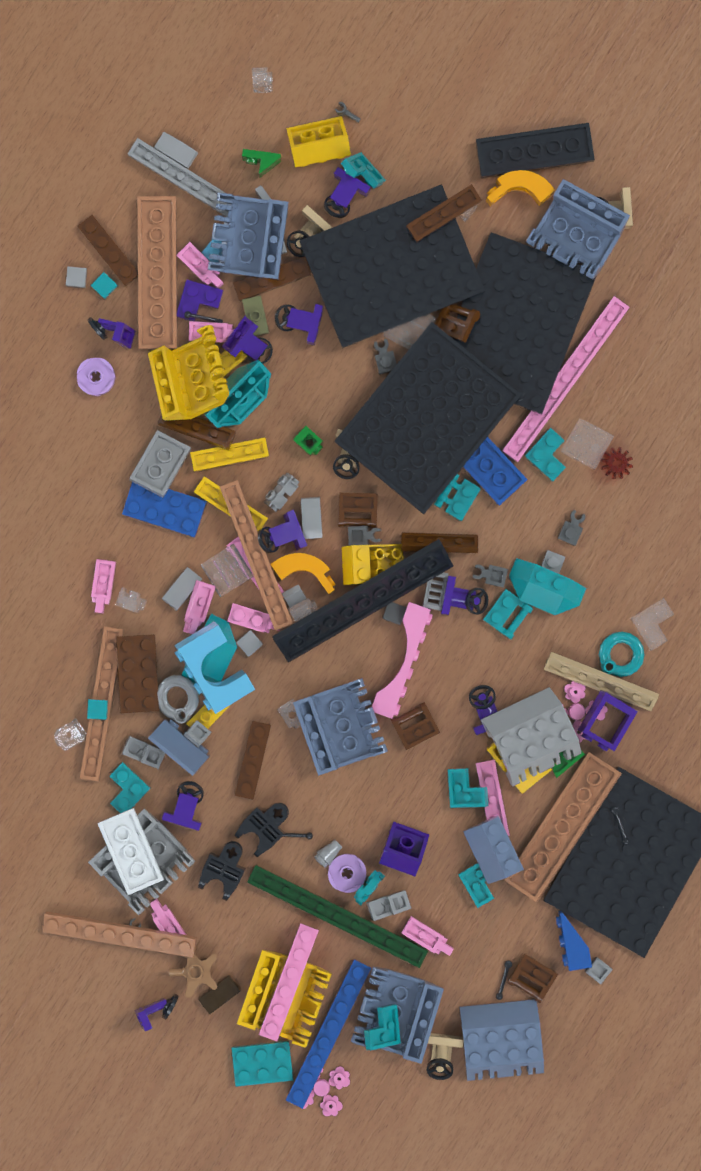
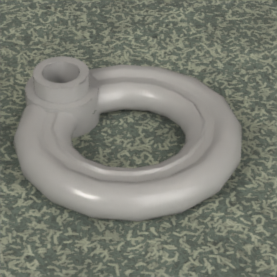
M172 675L165 678L159 684L157 692L160 711L177 723L187 722L197 710L199 703V694L193 686L194 683L181 675ZM179 686L186 691L188 701L185 707L175 709L168 703L167 694L171 688ZM181 712L185 713V718L181 716Z

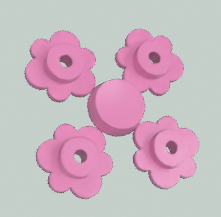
M572 681L571 684H567L564 687V691L566 692L565 697L571 699L575 704H572L569 710L565 709L571 719L576 720L572 726L580 743L585 738L581 737L582 732L577 733L582 723L579 720L585 716V712L587 714L594 701H590L586 709L583 705L579 704L580 698L585 697V685ZM603 706L596 719L603 720L605 718V713L608 710L606 706Z
M339 1066L335 1071L332 1070L330 1072L329 1082L325 1079H319V1075L303 1109L307 1108L308 1104H313V1097L316 1094L324 1096L323 1102L320 1103L323 1114L325 1116H330L331 1114L336 1116L338 1111L342 1109V1103L338 1101L337 1096L332 1097L327 1094L330 1091V1085L336 1086L337 1089L347 1087L350 1084L349 1072Z

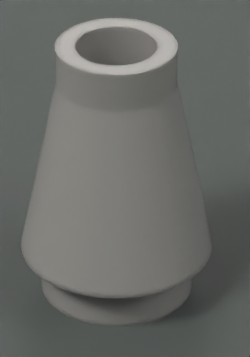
M334 839L330 844L317 851L314 858L322 867L330 866L338 852L342 849V846Z

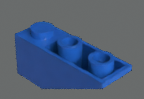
M558 911L559 916L556 917L557 928H561L562 935L559 936V942L565 951V954L562 955L563 965L567 966L569 971L592 968L589 947L563 912Z

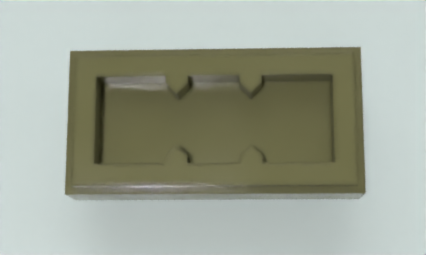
M261 295L242 299L246 317L258 326L253 335L269 334Z

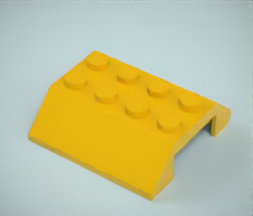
M206 325L197 329V332L202 337L171 351L166 346H162L148 353L163 420L193 419L223 405L229 396L227 381L223 378L224 369L219 348L215 345L216 336L212 325Z
M262 950L237 1021L238 1025L252 1030L256 1028L261 1029L288 955ZM306 963L279 1036L292 1040V1044L307 1047L309 1039L305 1036L310 1037L312 1032L301 1027L303 1022L308 1025L315 1024V1020L312 1018H317L322 1004L319 1000H323L324 995L315 991L314 988L317 985L320 988L327 989L328 984L324 981H330L331 972L311 963Z

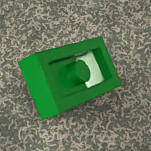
M243 149L242 159L247 164L257 165V163H260L259 178L277 166L282 159L281 154L249 149Z

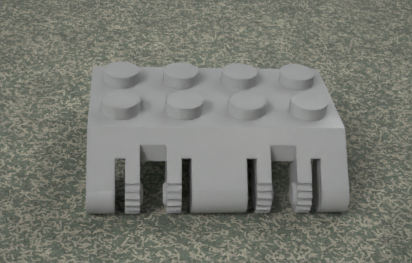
M550 687L481 719L488 737H492L507 769L505 774L512 787L519 784L520 779L522 782L527 780L524 769L529 768L530 774L534 777L537 775V771L540 774L554 767V763L556 765L561 764L560 752H563V756L567 760L571 759V755L575 757L581 754L580 743L562 703Z
M145 808L137 816L164 878L163 881L127 895L107 845L88 862L100 876L104 875L127 899L128 905L138 915L145 910L144 906L148 908L151 905L144 895L147 891H149L153 898L157 899L159 897L157 891L162 894L173 884L172 879L176 881L179 878L172 869L175 864L181 871L185 872L187 867L184 863L190 867L195 862L188 850Z

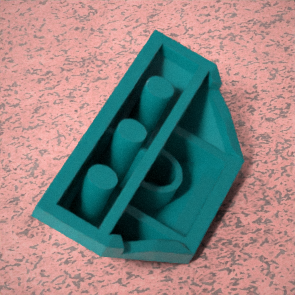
M259 360L237 368L226 379L229 396L225 403L204 413V415L217 428L241 424L267 398L271 372Z
M516 558L509 574V578L520 601L552 615H558L580 606L587 589L570 578Z
M211 614L205 626L216 622L226 637L227 642L205 656L202 661L201 672L205 680L221 682L234 656L237 645L229 622ZM183 670L181 676L190 679L195 684L196 682L193 677L189 678L185 670Z

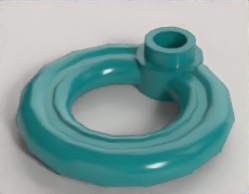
M623 631L612 633L606 637L599 650L601 671L618 677L630 676L637 672L643 664L645 656L640 640L633 634ZM618 643L629 645L633 651V658L627 665H617L611 659V649ZM608 663L612 665V669L609 671L606 669V664Z

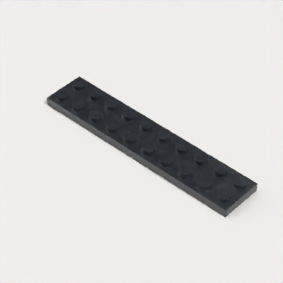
M438 539L272 636V638L289 663L442 574L454 565L441 541Z

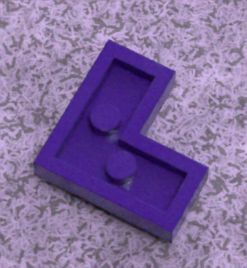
M186 279L177 310V317L188 321H195L196 318H185L184 313L190 311L191 314L197 315L200 304L219 309L224 291Z

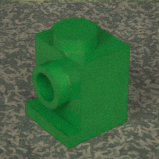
M307 426L293 439L309 456L312 454L317 455L323 449L321 445L323 440ZM307 440H312L313 445L307 446Z

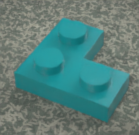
M362 152L345 158L341 163L349 176L355 178L362 175L365 178V182L374 189L386 181Z
M550 428L524 457L553 482L566 468L552 455L565 440Z
M124 762L109 776L123 789L110 803L120 813L132 809L151 789Z
M468 768L448 769L450 808L489 806L487 787L469 786Z
M478 863L458 874L477 908L494 899L485 883L486 879Z
M390 1004L377 1007L379 1027L364 1030L366 1050L370 1051L401 1044L397 1005Z

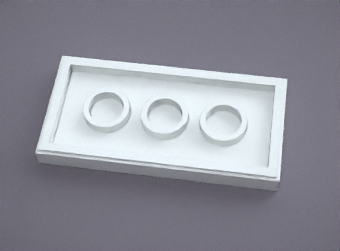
M134 808L97 823L127 895L164 880Z

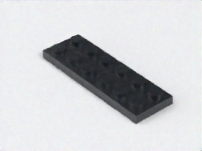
M589 123L476 139L481 178L504 175L518 170L533 171L595 161Z

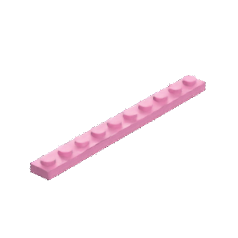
M615 296L612 298L558 373L543 414L540 415L531 411L502 452L516 462L521 459L628 311L629 306Z

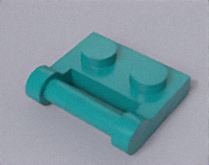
M505 589L483 620L512 640L514 632L527 614L533 611V608L527 603L520 601L517 596ZM517 605L522 608L508 629H505L503 627L504 623Z

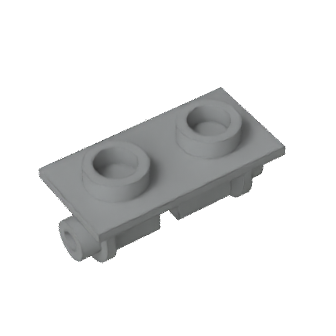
M289 473L282 475L278 479L274 490H270L265 497L264 503L275 512L278 509L281 510L288 500L283 496L284 493L291 497L299 487V481Z

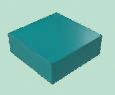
M103 272L91 287L106 299L118 285Z
M88 699L87 719L107 720L108 700Z

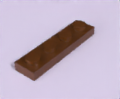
M471 184L407 224L406 227L417 243L482 202V199Z
M93 215L77 226L125 287L138 277L136 268Z
M301 257L280 265L279 279L250 276L233 282V285L241 302L242 299L251 298L311 276L305 257Z
M161 413L158 420L159 426L226 450L230 449L236 435L234 430L223 426L217 428L212 422L198 417L185 420H163Z
M405 532L401 534V551H419L439 539L448 553H478V535Z
M252 721L235 796L254 800L271 728L270 724Z

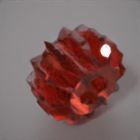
M621 447L617 449V453L614 448H610V453H604L607 459L602 458L600 462L606 463V465L601 467V470L608 469L605 476L612 473L613 480L616 479L617 474L620 479H623V473L626 475L630 474L626 468H633V465L628 463L633 458L625 457L629 453L627 450L621 454ZM614 459L621 462L620 468L613 466Z

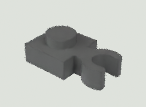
M384 339L385 346L383 348L378 346L377 341L374 342V348L379 352V355H375L379 375L391 372L397 365L394 352L387 351L389 346L387 339Z
M576 510L571 512V522H564L557 538L573 546H576L583 530L578 525L585 520V514H582L579 520L575 518Z
M368 526L348 527L349 546L369 545V540L381 542L382 539H376L374 534L375 532L382 531V529L373 528L371 531H368Z
M475 565V568L481 570V574L479 576L473 575V578H486L485 584L504 588L508 569L489 565L488 570H486L482 565Z

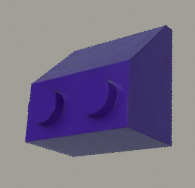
M393 821L379 864L416 876L422 862L429 834Z

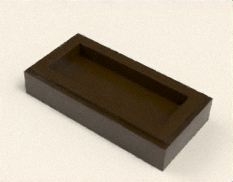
M229 975L217 984V989H210L198 1000L210 1015L241 990Z

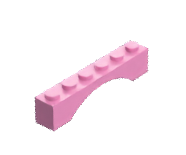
M411 602L408 603L402 620L407 637L405 659L396 677L385 688L376 693L372 704L374 713L391 719L393 715H398L401 707L398 704L399 698H404L407 687L404 686L406 679L410 680L414 670L410 668L413 661H417L420 653L417 647L419 643L423 644L426 636L423 630L425 625H430L433 616L429 614L430 609Z
M300 923L259 1035L274 1041L278 1040L319 930Z

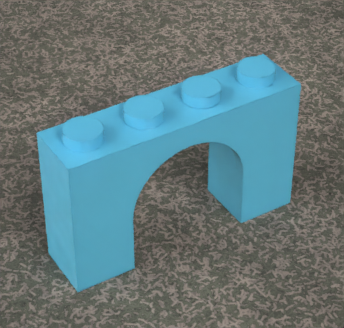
M212 622L174 645L177 649L174 653L180 662L184 661L186 665L184 670L189 678L193 677L196 683L193 686L199 695L203 694L205 698L203 703L208 711L211 709L216 714L254 691L255 688L243 670L238 671L221 682H209L204 679L201 672L203 659L209 652L227 642L219 625L216 622Z

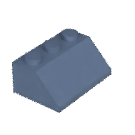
M165 719L148 739L193 776L210 757L207 754L209 750L202 744L198 748L178 729L180 726L172 719L170 721Z
M498 815L463 831L488 884L524 870Z

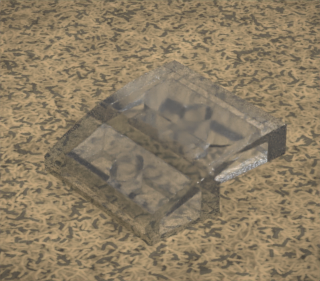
M430 314L385 331L383 336L409 350L431 322L434 323L436 318Z
M579 418L560 452L595 470L614 436Z
M234 544L201 564L220 597L254 577Z

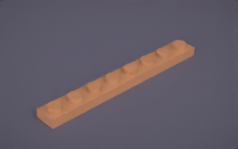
M238 480L221 486V492L275 631L292 625V619L266 552L259 545L258 531Z
M104 626L93 699L108 700L107 720L89 719L80 779L100 781L118 670L116 636H123L124 629Z
M46 912L44 916V933L192 958L195 956L197 941L195 936Z

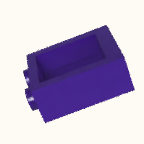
M600 690L578 730L583 733L581 737L591 742L594 739L599 742L597 746L603 750L608 751V749L615 751L638 711L607 692ZM606 702L626 714L610 742L589 731Z

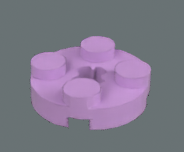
M102 358L86 359L77 370L79 387L86 394L96 397L108 393L116 379L113 367ZM93 372L101 374L99 376L101 379L98 382L97 380L95 382L92 381L93 377L91 374Z
M341 854L334 858L329 866L328 878L335 889L351 893L357 891L363 885L366 878V867L363 861L356 855ZM343 869L352 870L353 874H350L352 877H343Z

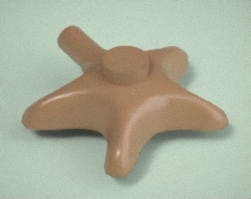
M212 954L203 961L199 960L196 955L193 958L187 957L186 967L169 969V976H183L187 979L185 993L187 998L192 997L196 988L201 983L208 985L213 990L217 989V984L210 975V968L216 961L217 955Z

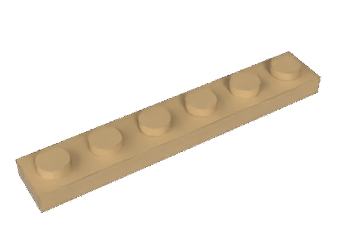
M553 652L550 653L544 667L546 671L597 691L602 690L615 698L648 711H652L658 700V693Z

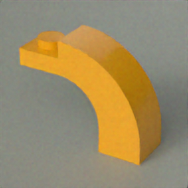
M524 170L512 171L497 178L496 184L498 188L495 186L487 192L486 202L491 207L505 194L511 191H523L529 194L540 206L554 195L555 189L545 178L534 172Z
M293 553L285 555L270 564L281 580H284L294 572L307 571L318 578L328 594L335 591L333 586L336 584L330 575L328 577L324 575L330 571L329 567L315 556L305 553Z

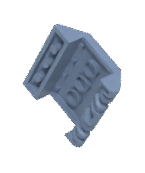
M563 179L553 195L551 205L537 228H533L526 243L533 247L536 245L538 250L545 244L549 245L546 252L547 255L550 256L554 252L552 257L566 265L571 261L569 265L571 268H574L578 262L581 263L580 273L584 274L587 271L586 276L594 279L601 271L620 239L630 215Z
M218 192L217 201L225 202L227 205L216 204V208L218 210H228V216H214L215 221H221L224 224H213L211 240L222 241V244L211 242L210 247L223 249L222 256L209 254V259L219 260V263L208 262L207 270L279 279L289 202L234 196Z
M363 678L293 702L318 776L348 764L388 752L386 744H377L384 741L383 737L372 738L371 733L380 730L379 725L371 727V725L378 723L373 707L365 709V706L371 705V701L366 700L360 703L358 696H363L367 693L366 689L360 691L358 689L365 686Z
M373 966L371 975L377 978L370 977L369 982L379 986L377 990L366 989L365 993L370 996H364L360 1013L365 1015H358V1020L368 1023L366 1027L355 1026L354 1031L357 1033H353L351 1042L366 1047L364 1030L379 1027L377 1007L396 1004L401 1044L380 1049L403 1055L404 1059L422 1064L444 988L414 976Z
M535 999L460 1006L467 1081L475 1080L476 1073L478 1080H481L483 1077L482 1070H488L490 1079L494 1078V1072H497V1078L514 1076V1070H516V1076H521L522 1066H527L528 1075L533 1074V1068H535L536 1074L544 1073L541 1028L537 1001Z

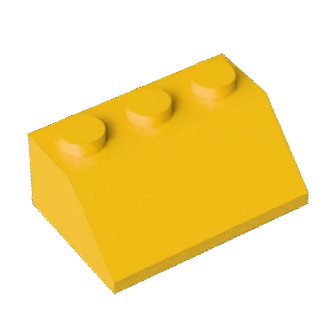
M342 116L286 128L295 167H305L318 162L324 163L327 160L342 159L351 155L348 135Z

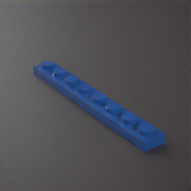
M355 959L353 960L286 1101L302 1109L304 1108L371 967Z

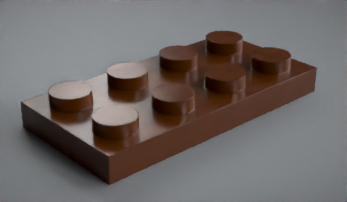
M155 634L116 636L120 713L159 711Z

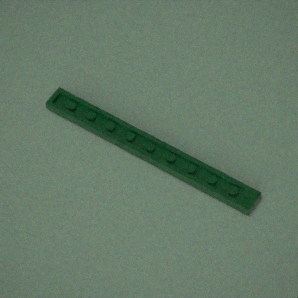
M255 865L247 883L418 968L421 967L428 953L427 949L258 865Z

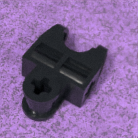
M275 803L265 813L257 807L243 821L234 836L239 839L243 834L245 835L249 832L257 834L260 842L254 855L259 857L272 848L285 834L279 826L289 815L288 807L283 803ZM281 808L283 810L281 813L283 817H275L276 811L274 809L279 810Z
M236 841L228 842L220 856L212 852L210 853L202 870L198 888L203 890L205 884H208L209 881L218 879L224 885L223 892L225 893L222 899L225 901L229 899L237 888L246 869L238 865L243 853L240 843ZM234 847L237 854L230 856L228 849L231 850Z

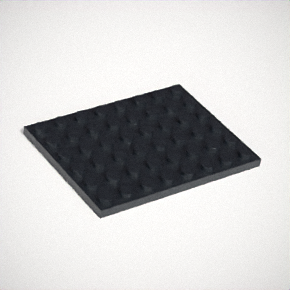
M442 184L299 241L342 349L485 292L456 218L417 243L406 227L407 224L448 199Z
M491 232L476 268L485 292L465 299L461 306L469 310L475 309L480 311V318L474 323L466 343L454 340L521 394L514 405L542 415L596 277L594 279L587 277V271L584 274L580 273L581 265L577 264L574 268L569 267L571 262L566 265L553 258V255L549 256L546 252ZM461 314L457 316L458 319L463 321L467 319L466 316Z
M431 322L334 442L424 515L519 399L521 394Z
M618 766L616 770L622 773L566 858L543 901L645 958L701 858V813ZM612 807L619 809L618 815L626 838L630 840L627 846L622 843L623 838L615 815L611 812Z

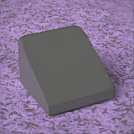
M392 602L387 605L383 619L401 625L407 607Z

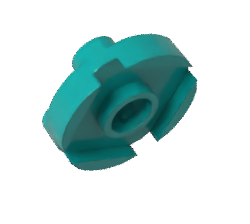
M374 870L366 881L367 885H362L357 890L354 896L355 902L362 906L378 887V883L382 882L385 875L380 871Z

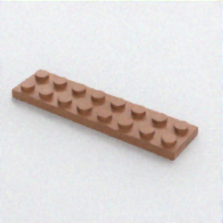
M176 196L137 197L138 349L155 350L162 346H166L168 349H177Z
M588 752L519 857L524 870L507 877L504 881L533 901L538 902L622 773Z

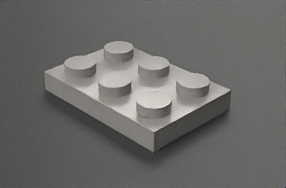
M157 430L130 476V481L164 498L191 451V447Z

